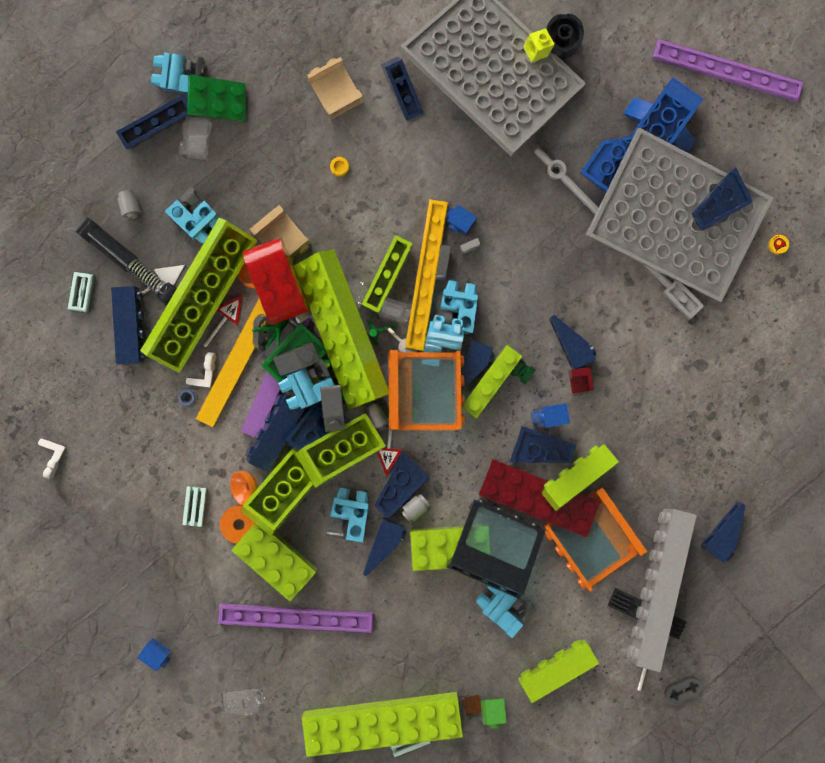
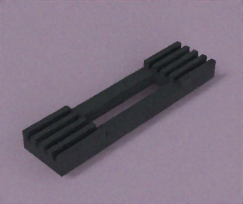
M615 588L608 606L638 620L636 612L630 610L629 607L632 602L641 606L642 600ZM673 616L669 635L679 640L687 622Z

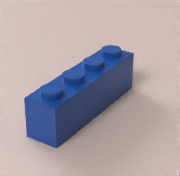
M566 403L533 409L534 413H531L532 423L536 424L537 428L570 423Z

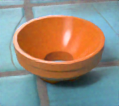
M237 471L232 474L230 479L233 497L242 506L259 487L257 479L246 471Z

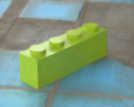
M395 235L361 304L362 307L378 315L381 314L413 248V243Z
M506 345L464 401V406H461V409L477 419L522 358V355Z
M605 444L600 447L594 446L588 451L589 456L585 459L581 456L573 463L575 465L570 470L568 467L558 474L560 478L556 481L551 479L544 485L545 489L542 495L555 511L559 510L619 462Z
M585 639L582 641L577 640L571 644L569 649L565 651L562 649L556 652L550 660L545 659L537 664L538 667L533 670H525L518 679L531 703L597 666L599 662Z

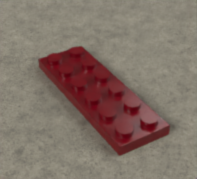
M494 459L491 461L479 492L480 496L586 538L601 501L579 493L559 510L555 511L542 495L545 489L544 485L548 482L547 480Z

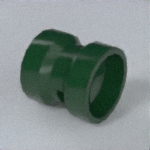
M520 359L510 374L514 377L517 376L520 378V382L526 384L536 369L526 365V362Z

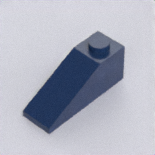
M396 57L381 64L389 86L406 121L422 114L423 110L403 60Z
M555 315L549 318L572 370L596 360V351L592 345H589L585 339Z
M473 340L470 342L464 359V366L461 367V375H464V387H461V391L487 367L488 363L492 364L495 353H492V347Z
M740 502L734 504L700 545L722 563L729 561L733 557V551L737 546L746 506Z
M385 518L382 519L363 575L367 576L398 546L399 541H404L407 531H404V525Z

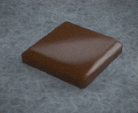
M479 694L462 698L466 716L482 712Z

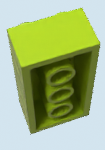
M365 413L345 424V430L332 431L303 447L296 453V456L313 485L317 488L379 452L386 445Z
M294 449L286 455L242 506L241 513L271 537L314 487L297 458V452Z
M256 524L248 530L231 550L288 601H291L317 571V568L277 532L271 537Z
M487 524L472 525L466 544L490 555ZM464 526L410 529L413 571L449 569L447 568L448 561L454 554Z

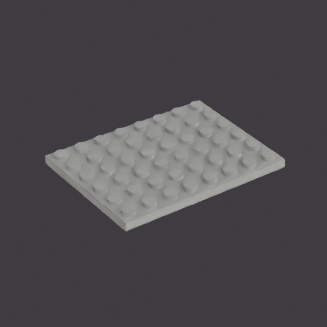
M453 0L400 46V51L510 156L521 148L586 84L552 52H550L548 57L531 63L523 46L532 32L498 0Z
M638 128L586 236L717 302H722L773 197L744 183L753 202L700 231L691 213L727 173Z

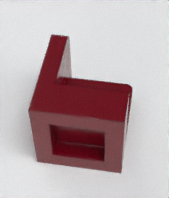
M590 367L568 371L572 393L594 390Z

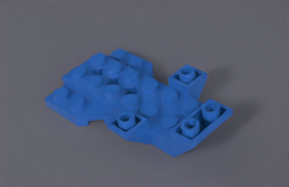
M674 77L671 78L653 104L634 97L623 114L638 124V126L630 136L602 141L580 174L606 194L638 128L688 153L696 140L685 125L704 98Z

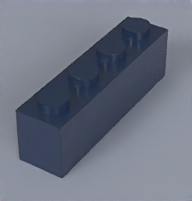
M184 94L116 131L124 147L130 150L191 116L187 115L188 101Z
M136 286L111 287L116 364H144L146 355L140 351L143 347V340H145V331L141 323L144 320V313L140 307V302L143 301L142 291Z
M282 393V395L276 398L272 413L269 412L267 414L263 429L258 430L254 445L249 446L245 454L247 456L246 461L249 464L267 473L271 470L285 445V439L292 432L305 409L299 407L290 410L286 399L291 398V396L286 393Z

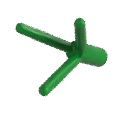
M290 319L279 322L276 326L253 328L252 332L274 330L265 349L270 346L275 338L276 345H279L281 331L286 327Z
M370 320L366 321L371 329L369 334L374 337L375 346L378 345V335L381 332L387 331L389 328H396L397 326L393 324L378 329L373 326Z

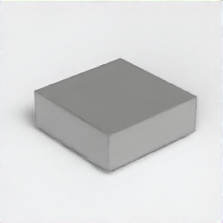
M476 238L460 245L461 254L465 255L479 249L480 242Z

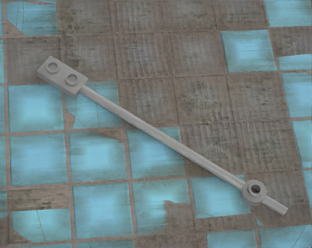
M540 147L537 148L534 153L548 166V177L552 180H561L596 215L599 207L565 174L567 170L565 163L561 160H552ZM554 168H557L559 170L558 174H555L553 172ZM644 265L666 287L662 293L688 320L704 307L682 283L676 280L671 282L664 274Z

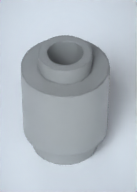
M133 190L119 192L117 200L122 217L127 218V220L138 218L141 210L136 194L133 193Z
M378 403L364 409L377 432L387 429L388 419L383 408L379 407Z
M420 494L418 497H413L402 507L404 509L402 514L408 521L412 519L415 522L428 511L427 508L431 505Z

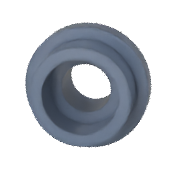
M190 388L181 390L178 395V401L184 407H192L198 400L197 393ZM187 394L191 395L190 401H186L185 399Z

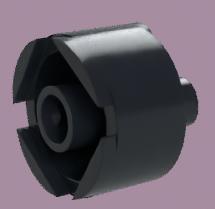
M569 13L557 14L551 18L546 27L555 44L551 52L561 60L573 56L578 51L584 38L583 23L577 16Z

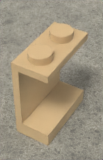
M341 57L329 60L325 66L321 68L316 67L307 75L330 120L364 102L361 92L356 89L347 73Z
M280 205L250 228L251 232L262 244L282 237L292 262L294 261V256L298 253H304L309 248L310 241L303 235Z

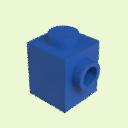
M457 205L455 209L451 208L446 215L448 218V228L456 234L460 232L465 236L477 219V216L460 205Z
M152 638L137 658L157 671L160 667L165 668L171 659L168 656L172 651Z

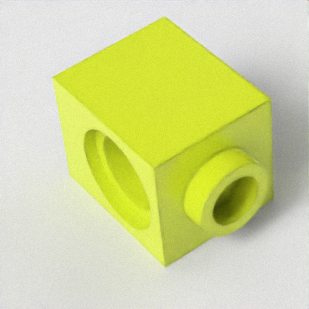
M545 28L529 34L523 48L532 63L548 57L555 44Z

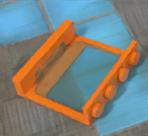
M389 351V430L462 429V426L465 424V416L461 414V406H464V395H461V387H464V375H461V367L464 366V356H461V351H456L455 353Z
M600 486L586 495L601 501L587 538L549 522L543 525L546 529L545 536L549 541L553 540L557 545L554 548L560 557L564 556L568 561L566 566L570 572H575L578 575L577 582L582 589L587 588L590 592L593 590V585L636 555L642 556L647 553V550L608 494Z

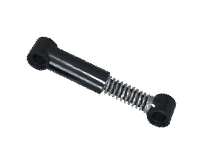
M87 217L75 232L95 246L125 272H131L134 277L142 281L147 287H150L152 291H155L157 298L167 306L177 288L169 282L161 281L159 276L156 277V274L138 262L136 255Z

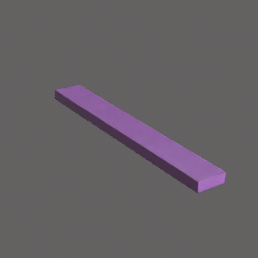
M660 39L656 43L652 57L656 61L794 102L799 100L804 83Z
M308 317L301 323L308 328L311 318ZM268 372L263 379L241 432L252 437L256 436L259 429H263L265 425L264 420L267 414L272 411L274 402L281 391L278 382Z
M220 604L218 624L372 633L374 612Z

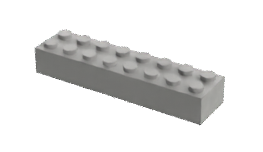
M663 509V512L661 511L659 514V530H656L654 534V542L656 543L649 556L651 561L650 568H647L645 573L646 586L642 588L640 595L642 604L636 611V618L638 620L636 626L632 629V645H629L627 650L628 660L638 667L661 672L696 520L695 514L676 509Z

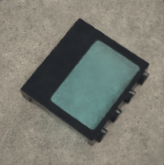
M474 500L469 506L468 517L454 554L448 561L447 568L519 599L525 593L545 530L540 529V526L537 524H529L523 521L519 516L506 514L501 508L490 507L485 501Z

